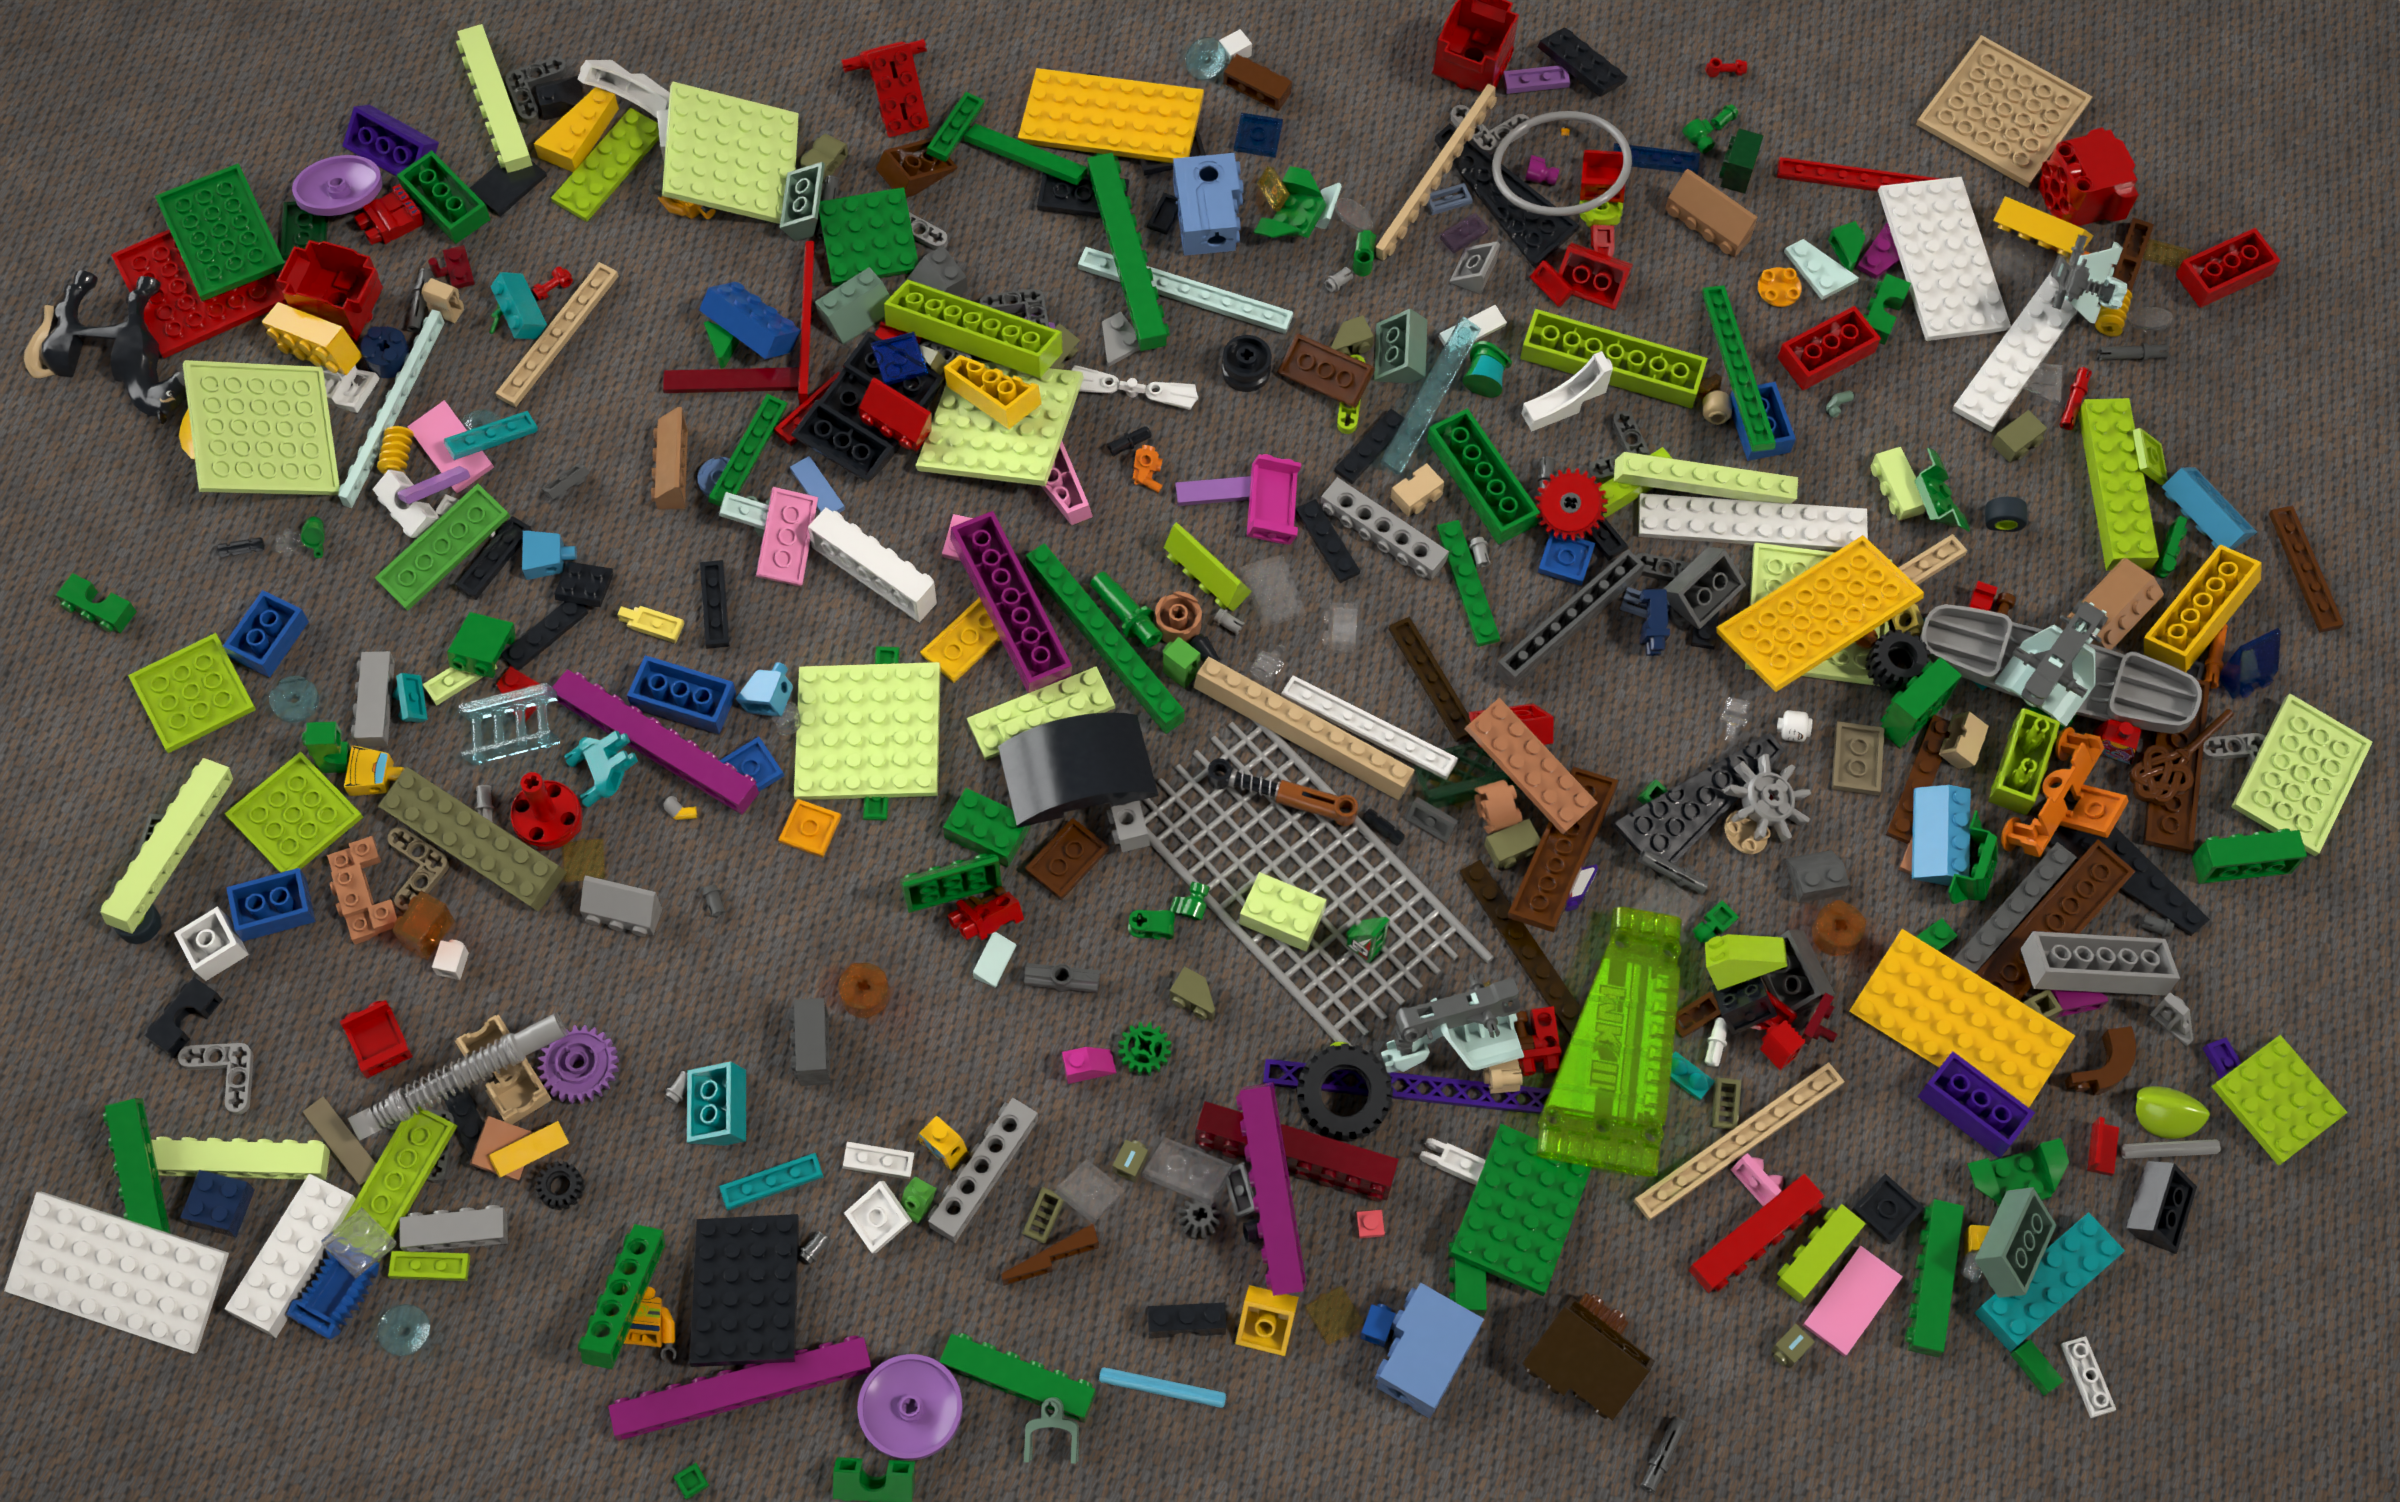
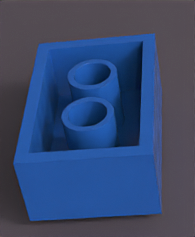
M1776 382L1757 385L1776 442L1775 449L1752 452L1733 390L1731 392L1732 418L1747 461L1790 453L1796 440Z
M262 590L224 643L223 648L230 659L270 678L309 621L301 608Z
M300 868L226 887L234 930L243 942L316 922L307 878Z

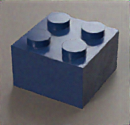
M199 1170L180 1218L189 1226L236 1238L255 1189L246 1181Z

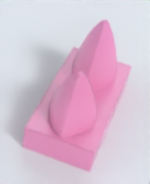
M1747 1153L1734 1165L1731 1171L1764 1207L1782 1192L1783 1176L1767 1175L1763 1171V1159L1751 1157Z

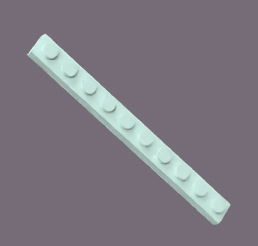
M1085 247L1078 263V269L1120 282L1113 256ZM1147 266V268L1152 270L1153 281L1151 283L1153 287H1157L1159 295L1286 334L1293 318L1292 311Z
M432 309L429 316L424 319L423 328L420 334L415 337L414 346L411 352L407 354L401 372L397 373L395 384L392 390L388 391L386 402L383 408L379 409L374 426L368 430L364 446L359 448L358 457L354 465L350 466L345 483L339 488L338 496L343 506L353 507L380 453L381 446L383 445L384 431L394 425L445 323L440 311Z

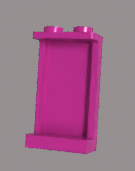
M1259 454L1256 457L1251 469L1247 537L1281 544H1292L1298 533V527H1294L1297 474L1301 469V463L1294 462L1292 459L1275 458L1268 454Z

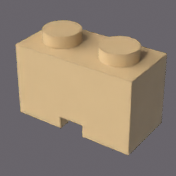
M1427 463L1413 472L1414 478L1410 481L1405 478L1392 487L1390 498L1407 516L1413 513H1420L1425 508V504L1431 500L1433 502L1437 501L1443 494L1444 481Z
M1970 711L1953 715L1947 730L1950 733L1949 739H1944L1939 755L1958 769L1975 766L1989 726Z

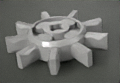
M1763 754L1758 758L1759 774L1757 775L1742 761L1734 769L1746 784L1744 787L1731 784L1724 789V794L1739 797L1742 800L1744 809L1734 814L1731 818L1733 823L1749 816L1757 822L1754 833L1755 841H1760L1765 837L1768 826H1774L1781 843L1786 842L1792 838L1785 822L1786 818L1800 826L1805 825L1810 820L1809 817L1794 808L1795 801L1811 794L1810 790L1800 789L1793 791L1787 782L1795 769V766L1792 764L1782 770L1780 775L1772 773L1769 754Z

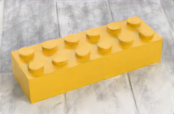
M2219 545L2145 635L2144 655L2186 673L2260 582L2262 562Z

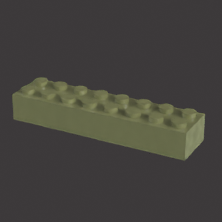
M407 766L378 805L384 811L538 912L567 873L560 866Z

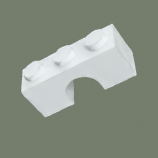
M388 469L373 488V491L378 496L379 502L391 512V517L404 528L403 532L410 538H419L440 517L429 503L415 501L410 505L401 501L397 492L414 484L404 472Z

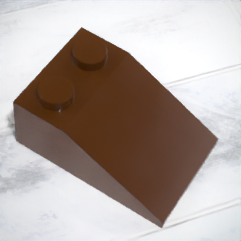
M933 137L884 150L876 167L878 173L892 189L904 187L906 198L915 196L958 168L950 157L944 162L926 153Z

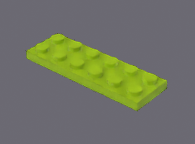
M630 108L551 197L552 202L587 222L660 139L658 123Z
M420 1106L417 1107L419 1115L413 1111V1118L400 1122L333 1237L377 1261L381 1260L400 1227V1217L407 1215L457 1128L456 1124L428 1110L424 1111Z

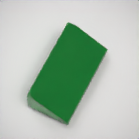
M2031 1340L2010 1354L2043 1396L2064 1382Z

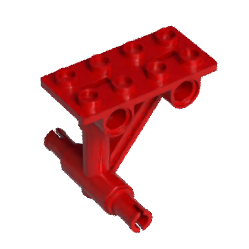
M924 38L910 43L901 41L862 51L859 53V56L841 59L844 73L861 68L863 70H870L878 95L880 114L888 137L929 127L913 55L927 52Z

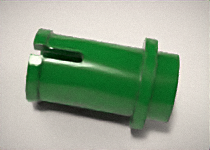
M1732 104L1725 105L1723 111L1711 120V124L1716 129L1721 130L1727 123L1737 118V108Z

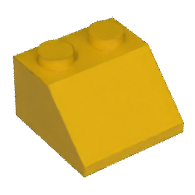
M1249 1285L1235 1344L1285 1356L1299 1297L1288 1294L1273 1296L1272 1290Z

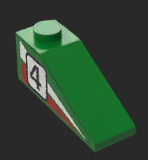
M1387 917L1362 920L1358 926L1354 924L1346 934L1348 936L1346 946L1370 963L1385 945L1390 919Z

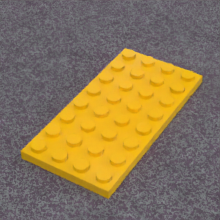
M1036 68L1018 140L1030 145L1099 154L1113 153L1114 156L1173 163L1174 158L1190 156L1203 102L1204 89Z
M1862 535L1717 626L1716 633L1777 692L1923 599L1924 592Z
M1901 929L1850 1009V1012L1939 1068L1952 1051L2028 1108L2075 1037L2074 1034L1904 929Z

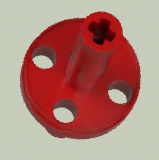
M535 772L525 774L520 782L522 790L514 799L511 807V823L516 835L523 843L536 851L562 847L570 842L582 828L583 813L577 796L562 783L550 780L543 781L542 777ZM560 792L559 796L550 797L553 793ZM523 807H529L526 812H519ZM567 820H574L572 824L564 825ZM536 835H543L541 839L533 840Z

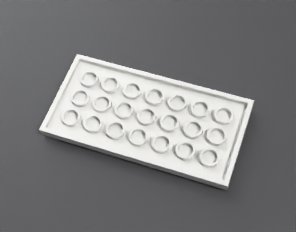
M1962 177L1880 186L1878 193L1906 281L1911 283L1909 290L1925 340L1931 341L2009 330L2011 324Z
M36 1192L4 1291L194 1354L197 1353L229 1253L57 1196Z

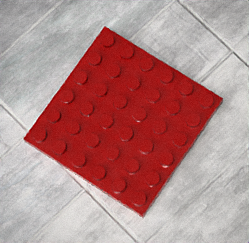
M170 229L111 254L129 292L136 289L137 280L141 276H149L161 282L159 292L152 296L145 306L144 320L150 333L158 342L159 351L164 359L266 314L278 302L284 305L288 304L274 273L202 301Z

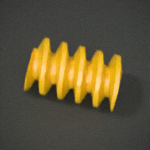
M2127 289L2122 306L2119 309L2107 308L2101 304V309L2095 322V328L2100 333L2110 337H2118L2122 334V328L2125 325L2124 321L2127 318L2126 314L2129 311L2128 307L2132 299L2130 290Z
M391 426L385 429L382 440L383 445L380 449L381 453L379 454L377 468L382 474H385L388 469L401 471L406 474L404 470L407 469L406 462L409 460L407 454L410 453L411 449L409 446L412 445L411 438L414 436L412 430L401 426Z

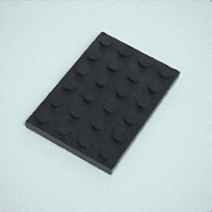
M798 1214L697 1219L690 1343L691 1367L795 1362L799 1248Z

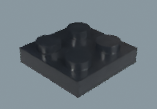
M568 561L554 593L555 600L601 607L613 577V568Z
M1885 1173L1851 1211L1890 1245L1924 1207Z

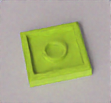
M2141 428L2133 430L2140 471L2159 485H2164L2168 481L2162 444Z

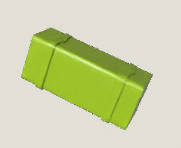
M2025 708L2021 709L2009 731L2008 741L1996 778L1991 786L1988 802L2023 815L2028 814L2040 792L2041 782L2049 765L2048 760L2057 738L2060 721Z

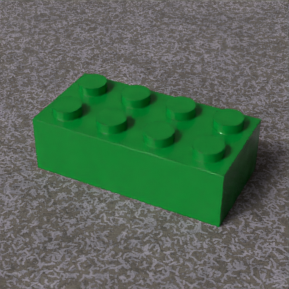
M430 151L397 174L400 185L411 200L455 244L491 220L485 203L433 151Z
M2285 828L2275 833L2259 831L2248 836L2234 834L2229 838L2221 839L2219 836H2213L2205 840L2191 859L2198 884L2292 874L2307 857L2300 830L2290 831V829Z

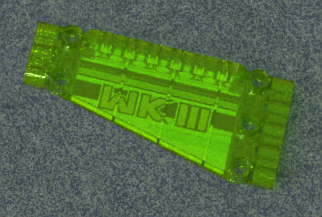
M1629 907L1613 908L1609 942L1538 1120L1537 1156L1645 1177L1658 1175L1660 1145L1664 1137L1662 1127H1664L1667 1117L1680 981V967H1677L1678 957L1681 953V918ZM1615 941L1623 943L1625 947H1618ZM1663 950L1670 951L1672 956H1667ZM1546 1116H1553L1557 1123H1550ZM1596 1125H1602L1606 1132L1598 1131ZM1645 1133L1651 1134L1655 1141H1649Z

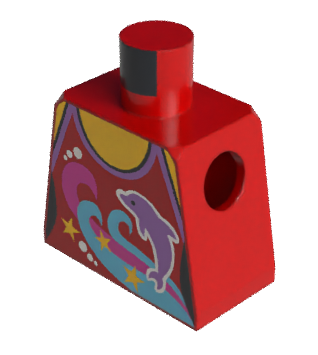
M2108 719L2093 730L2092 735L2101 737L2104 746L2101 755L2132 765L2141 734L2140 728L2133 726L2129 722Z

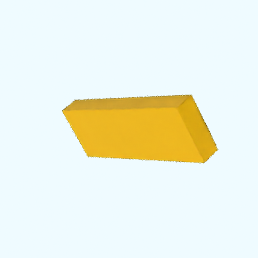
M557 1121L488 1156L499 1178L564 1147L569 1142Z

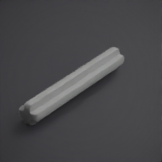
M2217 1139L2123 1144L2121 1146V1155L2124 1159L2218 1154L2221 1147Z

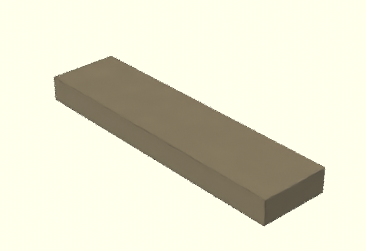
M321 1097L305 1109L303 1113L362 1188L376 1163L327 1100Z

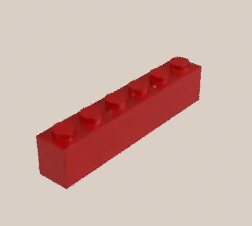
M1804 1173L1693 1263L1689 1272L1708 1294L1714 1289L1720 1292L1729 1284L1727 1279L1734 1274L1738 1277L1748 1268L1747 1262L1751 1259L1756 1262L1766 1254L1765 1248L1769 1244L1776 1246L1785 1238L1783 1234L1789 1228L1792 1231L1796 1230L1804 1222L1801 1219L1807 1213L1812 1216L1823 1207L1820 1203L1825 1196Z

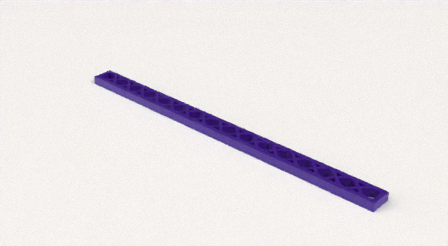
M1266 1059L1263 1084L1274 1082V1086L1297 1088L1298 1080L1293 1074L1298 1070H1303L1306 1063ZM1270 1067H1279L1285 1075L1279 1079L1269 1078ZM1338 1070L1331 1073L1330 1075L1334 1080L1329 1084H1322L1321 1091L1368 1096V1088L1364 1079L1351 1070ZM1395 1072L1389 1073L1392 1080L1391 1086L1397 1080L1403 1081L1408 1086L1403 1092H1397L1393 1088L1392 1099L1615 1122L1548 1110L1540 1100L1545 1096H1551L1554 1089L1520 1086V1091H1515L1513 1094L1503 1092L1507 1099L1502 1103H1497L1490 1096L1489 1084H1484V1082ZM1348 1075H1353L1359 1082L1353 1087H1348L1343 1082V1079ZM1421 1083H1427L1433 1090L1429 1094L1423 1095L1416 1087ZM1447 1085L1452 1086L1458 1092L1452 1098L1446 1097L1441 1091ZM1471 1088H1476L1482 1096L1477 1100H1471L1466 1092ZM1521 1093L1526 1094L1532 1100L1526 1106L1520 1105L1515 1099ZM1656 1100L1654 1119L1644 1118L1641 1113H1637L1636 1125L1659 1127L1661 1101Z

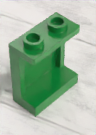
M469 612L447 651L449 666L459 671L494 678L496 674L495 664L506 644L512 645L516 638L514 623Z

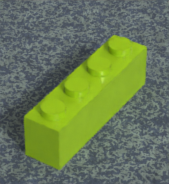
M1663 447L1649 455L1673 459ZM1614 478L1602 484V487L1599 489V491H1606V495L1602 499L1608 500V504L1603 505L1607 509V513H1602L1605 518L1637 499L1640 493L1645 494L1654 487L1614 482Z
M1843 1204L1837 1210L1833 1207L1823 1218L1826 1221L1822 1228L1816 1226L1808 1236L1811 1240L1806 1247L1801 1244L1792 1255L1796 1260L1791 1266L1786 1262L1777 1273L1781 1278L1776 1284L1799 1303L1805 1299L1866 1224Z

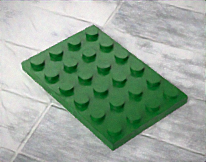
M239 163L155 195L202 301L283 269L285 262Z
M1500 1124L1449 1255L1544 1296L1593 1163Z

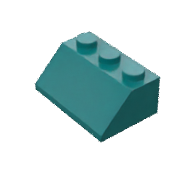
M726 1062L687 1070V1143L725 1146L745 1142L746 1069L733 1062Z

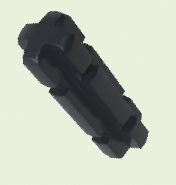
M261 537L252 538V541L246 539L230 542L229 545L227 543L217 545L220 557L230 556L231 553L239 555L251 553L252 550L258 552L265 549V544Z
M1368 809L1363 815V820L1369 825L1373 824L1372 827L1384 837H1389L1394 845H1400L1405 835L1400 830H1395V826L1382 816L1378 817V813L1373 809Z

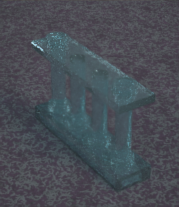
M543 683L460 704L459 713L471 722L473 747L471 750L461 752L462 757L473 765H482L486 761L538 748L547 749L554 744L560 743V738L548 730L547 704L557 700V691L549 684ZM537 705L539 733L526 736L525 710L528 707ZM515 711L516 738L504 741L503 715ZM493 717L495 744L482 747L481 721L485 718Z

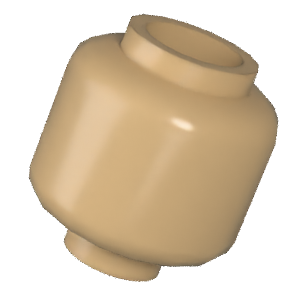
M1716 390L1706 394L1703 398V416L1708 422L1719 425L1729 420L1732 415L1730 395Z

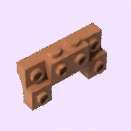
M373 836L349 843L350 848L327 855L333 881L330 882V887L333 895H338L339 903H336V908L339 916L345 917L354 944L367 941L382 932L401 926L395 913V905L391 899L374 905L366 874L363 868L382 862Z

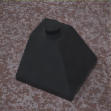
M578 75L536 85L544 120L564 116L584 98Z

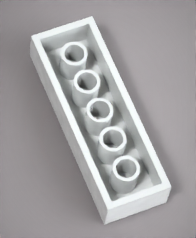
M825 507L808 526L813 549L919 623L936 605L934 580L929 575L918 572L909 561H902L890 548L885 549L873 536L868 537L862 533L856 524L846 522L837 511L832 512Z
M309 1174L226 1305L225 1310L232 1316L276 1338L289 1318L286 1314L292 1301L301 1299V1292L306 1291V1287L309 1286L322 1265V1259L327 1257L326 1250L336 1240L333 1237L356 1198Z

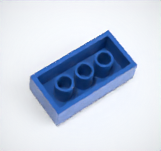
M738 282L708 288L699 311L764 359L788 354L793 350L801 332L794 325L793 321L782 317L775 308L767 306L761 301L760 297L748 292Z
M645 655L627 697L630 706L633 705L643 712L720 734L736 697V690L732 681Z

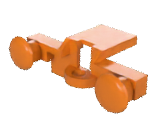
M2066 727L2059 733L2055 746L2056 756L2059 760L2065 761L2072 755L2071 769L2056 770L2044 779L2042 788L2047 801L2038 814L2039 819L2034 818L2031 825L2021 823L2018 817H2013L2005 823L2001 834V845L2004 850L2010 852L2017 845L2023 848L2025 854L2040 857L2059 825L2108 838L2129 800L2127 795L2084 785L2085 780L2104 750L2101 737L2087 733L2084 735L2075 733L2072 727ZM2054 783H2062L2057 788H2051ZM2069 788L2074 800L2078 801L2073 811L2068 810L2064 800Z

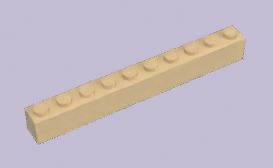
M1209 656L1198 671L1194 684L1195 689L1396 800H1400L1410 784L1415 771L1413 768Z

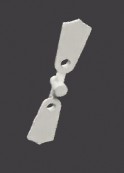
M1076 365L1072 369V371L1083 373L1084 378L1079 390L1082 392L1114 393L1120 389L1126 391L1129 397H1136L1138 393H1145L1150 400L1191 410L1194 403L1198 400L1195 384L1152 382L1146 387L1144 384H1138L1135 378H1130L1127 382L1120 381L1119 383L1118 378L1114 375ZM1112 381L1113 384L1107 385L1105 382ZM1157 388L1159 391L1153 392L1152 389Z

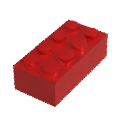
M2255 227L2183 260L2175 276L2199 308H2202L2271 276L2281 260Z
M1853 306L1783 343L1777 358L1802 391L1875 353L1881 338L1856 306Z

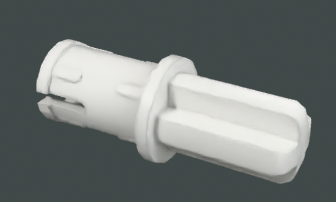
M1723 1018L1714 1019L1712 1034L1707 1040L1709 1046L1705 1063L1710 1067L1719 1066L1723 1048L1727 1046L1725 1039L1728 1026Z

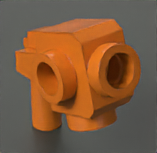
M1142 445V449L1136 450L1133 480H1135L1134 485H1145L1159 493L1163 485L1154 481L1152 475L1155 472H1160L1163 459L1158 458L1159 454L1155 451V447Z

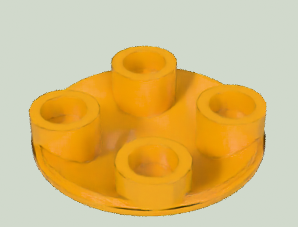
M1775 267L1766 269L1758 281V292L1762 299L1768 304L1777 307H1786L1795 303L1802 291L1801 282L1796 271L1792 268Z

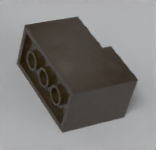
M1571 1297L1522 1364L1526 1366L1525 1370L1535 1378L1540 1377L1544 1380L1547 1388L1553 1393H1560L1564 1396L1571 1388L1577 1399L1584 1403L1586 1401L1595 1407L1594 1410L1599 1416L1613 1421L1648 1375L1655 1360Z

